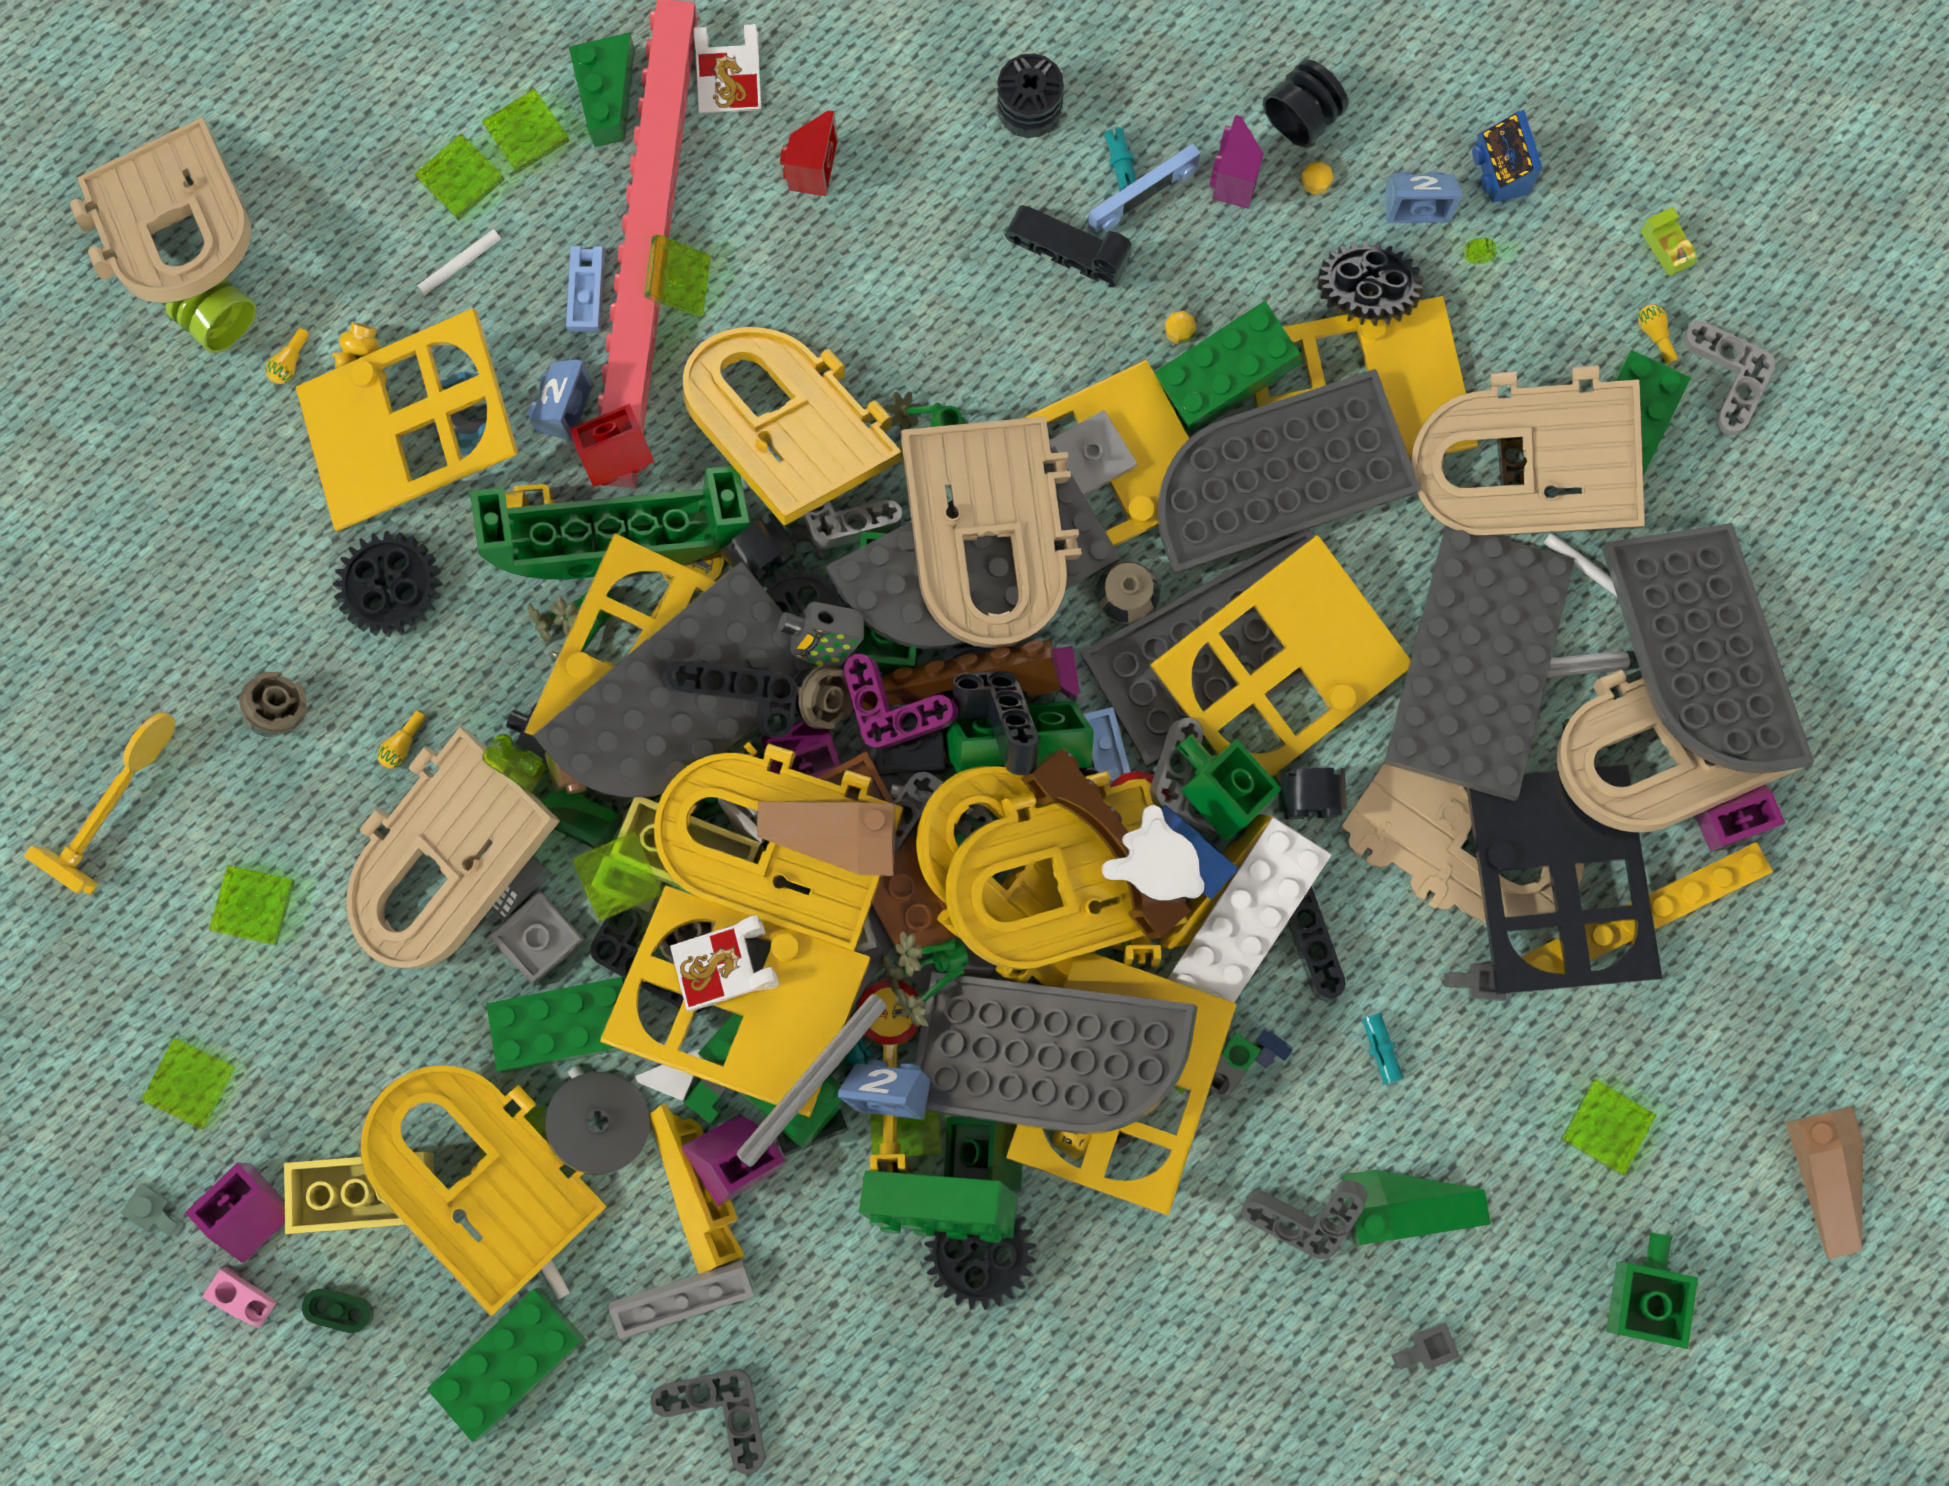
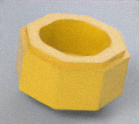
M1322 161L1309 163L1301 176L1303 188L1313 195L1326 193L1334 179L1331 167Z
M1185 311L1171 313L1164 326L1167 339L1175 344L1190 342L1197 329L1194 317Z

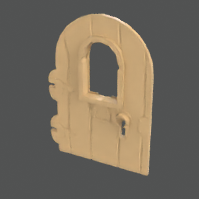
M1383 764L1340 827L1350 834L1348 838L1349 847L1359 858L1366 849L1370 850L1372 853L1366 858V862L1371 866L1381 868L1393 863L1412 876L1410 886L1415 896L1424 900L1429 891L1434 894L1428 903L1434 909L1446 910L1455 905L1469 916L1486 924L1477 859L1461 849L1468 838L1467 835L1472 826L1467 791L1463 786ZM1584 864L1575 865L1578 886L1582 880ZM1543 867L1540 877L1533 883L1526 885L1513 883L1499 874L1505 917L1556 913L1549 867Z

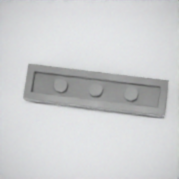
M742 1260L609 1302V1312L619 1339L754 1297V1291L744 1261Z

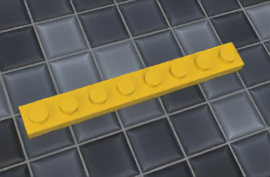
M1755 842L1650 893L1654 928L1657 929L1772 873L1773 870L1758 843ZM1634 920L1584 925L1590 961L1632 941L1635 933ZM1559 938L1520 956L1535 968L1550 973L1565 974Z

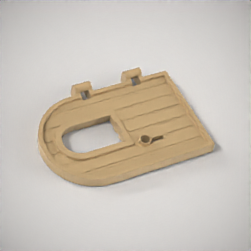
M203 117L77 177L85 200L74 199L70 202L73 215L84 233L97 228L104 246L101 249L94 246L88 250L94 270L102 281L116 275L123 286L137 298L150 302L166 303L199 295L225 279L240 263L248 249L252 231L248 213L212 132ZM188 175H191L190 177L194 182L192 186H189L186 179ZM193 214L204 238L202 251L187 264L181 266H168L164 264L151 234Z
M1599 365L1572 367V384L1517 388V371L1491 373V390L1471 392L1453 398L1439 407L1427 419L1419 431L1413 447L1411 464L1421 488L1417 492L1420 500L1427 510L1442 524L1473 535L1493 536L1644 527L1639 380L1599 382ZM1592 379L1593 392L1579 393V380ZM1511 385V398H1498V386ZM1523 437V450H1526L1524 451V457L1527 460L1524 466V485L1459 488L1446 480L1442 468L1445 457L1443 455L1453 444L1468 440ZM1547 487H1554L1557 490L1582 488V494L1557 495L1554 498H1547L1544 495V490Z
M1046 417L902 430L901 442L919 584L929 612L936 622L949 634L971 645L999 648L1013 646L1030 639L1050 622L1061 604L1067 580L1066 560H1076L1082 555L1081 548H1078L1077 545L1079 530L1061 531L1055 482L1057 484L1066 483L1071 478V472L1067 471L1066 465L1068 452L1051 453ZM1044 464H1053L1054 472L1045 474ZM951 486L953 512L957 515V518L951 519L946 514L949 505H947L945 487ZM986 535H997V538L1011 536L1018 587V602L1010 613L1007 611L999 615L992 613L985 615L974 606L970 594L964 541L977 540V537H984ZM1064 540L1065 550L1055 552L1054 541Z
M1622 670L1615 671L1596 680L1593 688L1599 697L1584 704L1571 717L1562 733L1557 750L1559 776L1565 790L1575 804L1596 821L1628 832H1652L1670 827L1802 769L1798 768L1771 773H1747L1723 768L1716 764L1714 766L1707 765L1710 762L1688 750L1663 725L1652 706L1643 678L1628 684L1626 682V675ZM1615 687L1620 698L1614 700V695L1609 688ZM1653 727L1661 738L1662 744L1669 749V755L1677 763V766L1631 786L1616 787L1606 783L1599 777L1594 767V758L1596 753L1603 749V747L1611 746Z
M459 727L440 753L434 749L424 747L408 768L420 778L392 814L389 815L386 811L375 809L359 829L361 833L371 840L358 857L349 879L346 900L348 920L354 937L362 949L376 961L388 966L404 969H422L433 966L452 955L464 943L560 822L469 730ZM430 761L439 767L435 775L426 768ZM381 823L391 830L386 837L377 830ZM491 842H493L492 845L488 848V850L484 853V855L480 857L483 854V852L487 849V847L491 844ZM424 853L426 856L436 860V863L441 867L439 870L448 879L414 922L404 931L397 932L391 928L388 920H385L384 912L387 899L394 887H397Z

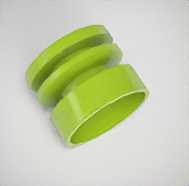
M227 278L199 295L180 301L166 302L165 305L166 314L186 332H190V335L210 353H219L229 349L251 327L256 315V304L237 287H233Z

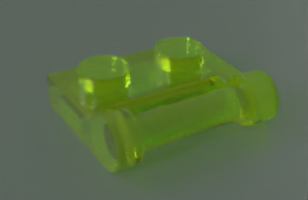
M507 734L497 735L493 739L492 745H489L482 754V759L488 766L530 792L534 790L548 768L542 764L544 761L537 754L531 751L524 753L514 747L512 738Z

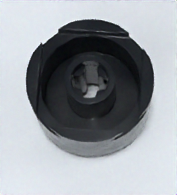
M773 513L768 515V523L765 524L760 519L731 541L734 545H732L733 548L730 551L725 546L720 550V553L731 568L742 562L758 582H761L768 576L767 569L776 563L780 568L795 557L793 549L796 547V544Z
M1334 768L1295 769L1296 773H1288V777L1287 770L1277 772V782L1282 788L1278 793L1279 813H1284V820L1304 819V817H1309V812H1317V818L1319 819L1338 818V816H1343V810H1347L1345 768L1336 770L1335 774Z

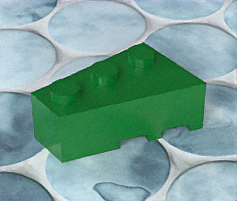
M630 32L569 46L588 132L594 147L624 141L629 110L630 86L632 83L633 59L635 57V47Z

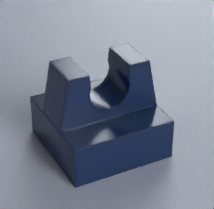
M1264 1027L1256 1040L1263 1045V1048L1255 1061L1264 1068H1267L1276 1055L1285 1061L1293 1051V1047Z

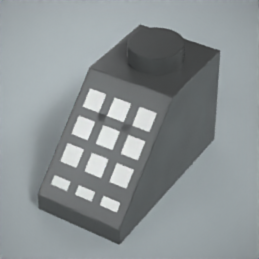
M532 856L494 903L491 910L505 922L526 903L553 873L536 857Z

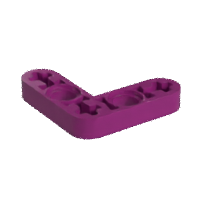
M854 654L846 661L844 674L862 737L869 746L877 749H886L948 727L957 719V705L951 698L943 695H934L890 711L875 660L863 654ZM859 663L868 667V669L863 671L864 679L866 682L873 683V685L865 686L862 676L855 674V671L859 669ZM874 692L878 697L877 706L867 711L863 707V698L866 694ZM939 703L948 707V710L943 712V719L936 715L926 718L922 711L924 708L926 713L936 712L939 710ZM909 713H914L918 718L917 726L914 730L906 732L902 726L903 718ZM877 726L884 729L894 727L898 733V736H896V733L893 731L885 732L881 735V741L873 738V734L877 732Z

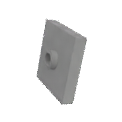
M1105 410L1049 440L1050 448L1055 446L1058 453L1068 452L1067 468L1084 496L1137 467L1136 460Z
M540 890L489 935L493 942L533 986H537L586 941Z

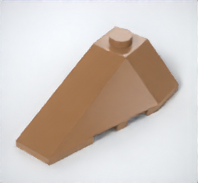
M758 802L757 837L858 875L894 876L896 806L893 803Z
M1853 1106L1785 1122L1827 1259L1862 1251L1863 1138Z

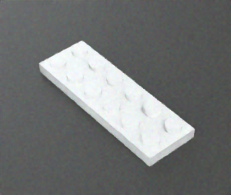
M1272 817L1167 979L1234 1003L1331 857V853L1275 817Z

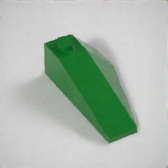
M1380 1170L1342 1175L1343 1181L1353 1180L1363 1185L1368 1195L1362 1213L1351 1228L1354 1245L1491 1225L1484 1189ZM1348 1196V1198H1346L1347 1207L1349 1202L1353 1198L1351 1196Z

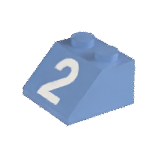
M1399 172L1395 175H1390L1385 187L1386 223H1450L1462 197V190L1455 176L1444 175L1442 172H1430L1426 175Z
M575 359L551 362L549 371L543 373L539 386L541 390L537 401L532 402L529 410V419L536 431L572 442L573 438L569 428L579 424L593 386L583 361Z
M868 1060L867 1065H854L840 1087L838 1097L857 1112L924 1120L931 1079L917 1065L901 1064L900 1068L888 1067L886 1062Z

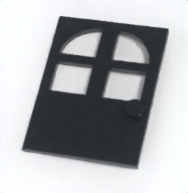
M1628 765L1595 767L1599 777L1606 783L1616 787L1631 786ZM1559 771L1524 773L1519 797L1516 801L1467 788L1496 995L1663 979L1639 832L1618 830L1606 826L1587 815L1568 795L1562 784ZM1625 860L1632 906L1582 910L1575 865ZM1549 867L1556 913L1505 917L1499 872ZM1634 920L1635 933L1633 941L1625 955L1605 969L1591 971L1584 925ZM1558 927L1565 974L1546 972L1527 963L1514 950L1507 932Z

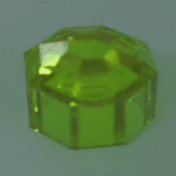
M1489 238L1474 239L1467 242L1464 247L1465 261L1474 265L1490 262L1497 254L1496 243Z

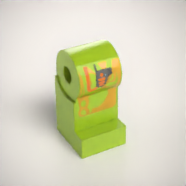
M1674 207L1648 218L1640 230L1666 273L1671 276L1695 265L1697 262L1696 251L1693 245L1686 239V235L1677 222L1679 215Z

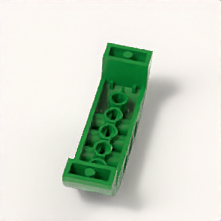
M733 466L705 468L703 489L524 507L507 508L504 488L470 491L478 554L496 568L529 578L569 580L595 577L615 533L683 565L706 557L732 542V539L747 529L750 523L741 477Z

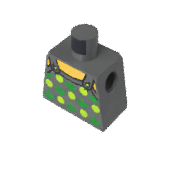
M812 602L800 616L784 612L779 620L778 630L791 635L790 651L794 656L816 666L834 664L840 668L864 639V612Z

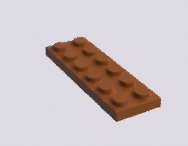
M867 752L817 777L818 779L841 786L847 769L873 779L868 796L889 803L894 802ZM850 785L846 797L858 801L861 789ZM903 817L899 825H906ZM897 830L896 835L900 838L903 832ZM911 835L894 858V876H881L872 902V907L894 947L896 944L901 943L900 933L903 931L907 937L910 934H914L915 945H920L921 947L939 944L955 936L937 920L939 914L947 909V905L932 891L926 882L918 861L916 841Z

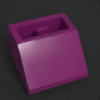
M1235 115L1232 126L1225 125L1220 150L1214 161L1209 187L1214 188L1212 199L1249 209L1264 153L1242 117Z
M805 722L793 725L792 730L784 737H761L764 750H766L768 743L795 752L796 755L791 769L817 778L841 765L828 729H814ZM773 759L770 766L771 772L780 775L783 762Z
M1766 785L1695 815L1710 852L1771 831L1785 824L1775 797Z
M741 1114L682 1147L718 1207L775 1174L786 1161L774 1141L753 1166H748L737 1156L738 1150L759 1127V1125Z
M237 1162L185 1213L208 1239L240 1262L245 1263L285 1224V1200L251 1163Z

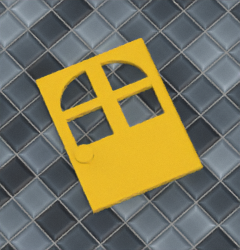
M1443 296L1419 300L1417 308L1412 309L1410 316L1403 314L1402 321L1400 322L1392 317L1390 325L1385 324L1382 319L1378 320L1377 326H1374L1371 320L1367 319L1363 325H1360L1359 318L1357 317L1350 322L1347 321V314L1283 327L1294 344L1299 342L1302 344L1311 389L1269 397L1268 386L1254 394L1257 408L1325 386L1326 383L1316 339L1357 331V337L1360 341L1366 371L1376 369L1410 461L1415 440L1427 419L1446 402L1466 394ZM1477 440L1457 442L1450 446L1444 454L1477 448L1478 442Z
M473 308L296 386L332 524L337 532L518 455L477 310ZM438 345H453L461 348L472 359L479 375L443 390L431 348ZM416 355L428 397L393 412L385 385L387 376L383 369ZM486 400L487 422L483 436L475 449L462 459L450 415ZM435 422L447 466L412 481L400 437Z
M1147 360L1021 418L1046 417L1047 425L1073 413L1079 424L1105 410L1137 462L1135 469L1110 482L1115 495L1127 515V521L1105 531L1114 547L1158 526L1157 503L1163 477L1176 453L1189 440L1186 431Z
M615 533L524 732L533 735L613 668V666L581 652L599 610L647 631L646 640L688 605L695 588L704 592L716 581ZM653 571L672 577L654 618L607 597L608 591L618 580L635 572Z
M1316 535L1150 664V667L1186 715L1200 723L1204 739L1216 754L1230 744L1220 735L1218 730L1253 704L1283 744L1281 747L1270 752L1250 753L1272 777L1406 672L1410 658L1321 538ZM1254 606L1284 648L1253 673L1249 674L1220 636L1219 632ZM1207 643L1237 682V685L1202 711L1196 701L1192 688V667L1199 650ZM1297 668H1300L1329 709L1295 735L1265 694Z
M665 885L600 1042L765 1102L778 1105L846 1025L871 957L762 920L766 934L756 938L771 942V949L763 969L772 967L773 972L777 973L779 986L750 992L713 1004V1006L743 1016L724 1066L717 1065L680 1051L696 1013V1010L687 1012L684 1000L666 1044L662 1045L652 1039L644 1030L638 1013L639 990L642 981L682 994L675 964L653 957L662 941L673 931L694 922L715 923L712 932L736 925L740 921L751 917V915ZM823 1083L799 1110V1114L807 1117L811 1116Z
M1092 952L1075 956L1064 988L1195 1004L1198 1007L1189 1057L1176 1083V1086L1190 1090L1177 1133L1173 1135L1136 1121L1114 1131L1091 1134L1081 1167L1078 1168L1066 1162L1052 1149L1044 1135L1043 1129L1017 1125L1006 1158L1169 1216L1237 1004ZM1119 1132L1171 1150L1164 1164L1157 1171L1144 1178L1121 1181L1104 1177Z

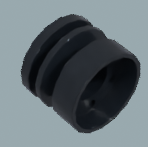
M1030 53L1018 55L1009 60L1001 69L997 80L998 116L1004 127L1014 135L1024 138L1041 137L1051 132L1059 123L1063 111L1064 82L1063 74L1057 64L1046 56Z
M1310 59L1300 61L1294 70L1286 75L1285 81L1278 83L1263 98L1262 102L1264 112L1273 127L1293 144L1304 148L1310 146L1325 131L1326 125L1334 123L1337 116L1342 115L1347 110L1349 104L1347 94L1334 74L1322 64Z

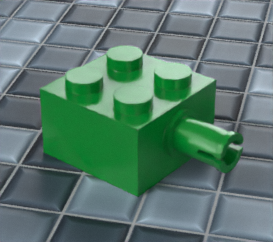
M1193 733L1176 747L1196 769L1194 772L1196 775L1180 791L1225 841L1248 825L1282 790L1238 739L1213 756L1199 743Z
M1649 1232L1646 1264L1642 1263V1266L1616 1262L1606 1332L1688 1349L1698 1277L1670 1272L1671 1269L1667 1268L1673 1237Z

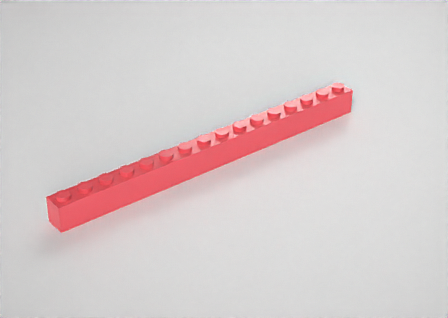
M657 0L656 11H651L650 30H653L652 40L647 39L646 58L649 59L648 68H643L642 86L645 87L644 97H639L638 115L641 116L640 126H635L634 144L637 145V152L630 159V173L633 174L632 184L627 185L626 202L629 204V211L622 218V232L625 233V241L620 243L618 248V261L621 263L620 273L615 274L614 291L617 293V300L610 307V321L613 322L612 333H608L606 337V352L609 353L608 364L604 363L602 367V382L605 383L604 394H599L597 404L598 413H601V415L630 404L642 433H644L695 44L694 28L697 27L698 21L695 2ZM638 472L622 475L612 484L605 486L636 488Z

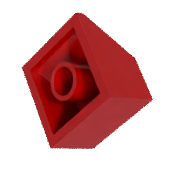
M827 110L791 133L788 146H782L780 165H784L783 179L787 180L789 191L827 196L838 143L834 111Z
M630 404L569 428L577 453L593 488L598 485L612 484L618 477L630 472L637 473L643 471L649 464L654 463L650 449Z

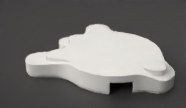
M1151 805L1144 809L1142 824L1139 829L1126 833L1123 836L1122 843L1128 848L1129 855L1125 858L1108 860L1102 866V874L1105 878L1129 881L1141 893L1157 900H1172L1180 897L1193 899L1199 897L1204 891V882L1200 877L1199 859L1195 848L1183 835L1169 828L1164 820L1162 810L1156 805Z

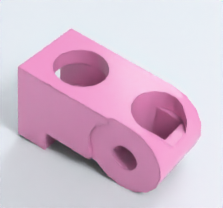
M228 1266L218 1271L202 1296L235 1318H240L257 1328L262 1327L277 1304L275 1299L240 1277L238 1273Z

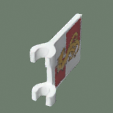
M756 24L744 25L745 45L709 47L707 27L694 28L699 114L761 110L759 35Z
M757 915L748 917L736 925L670 946L687 1012L753 991L767 990L779 986L777 973L773 972L772 967L762 969L756 973L753 970L746 939L766 934L763 922L759 920Z

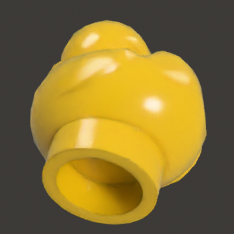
M351 322L350 330L342 333L339 338V345L343 351L332 353L336 368L357 360L355 355L366 356L379 350L380 343L375 338L377 329L365 324Z

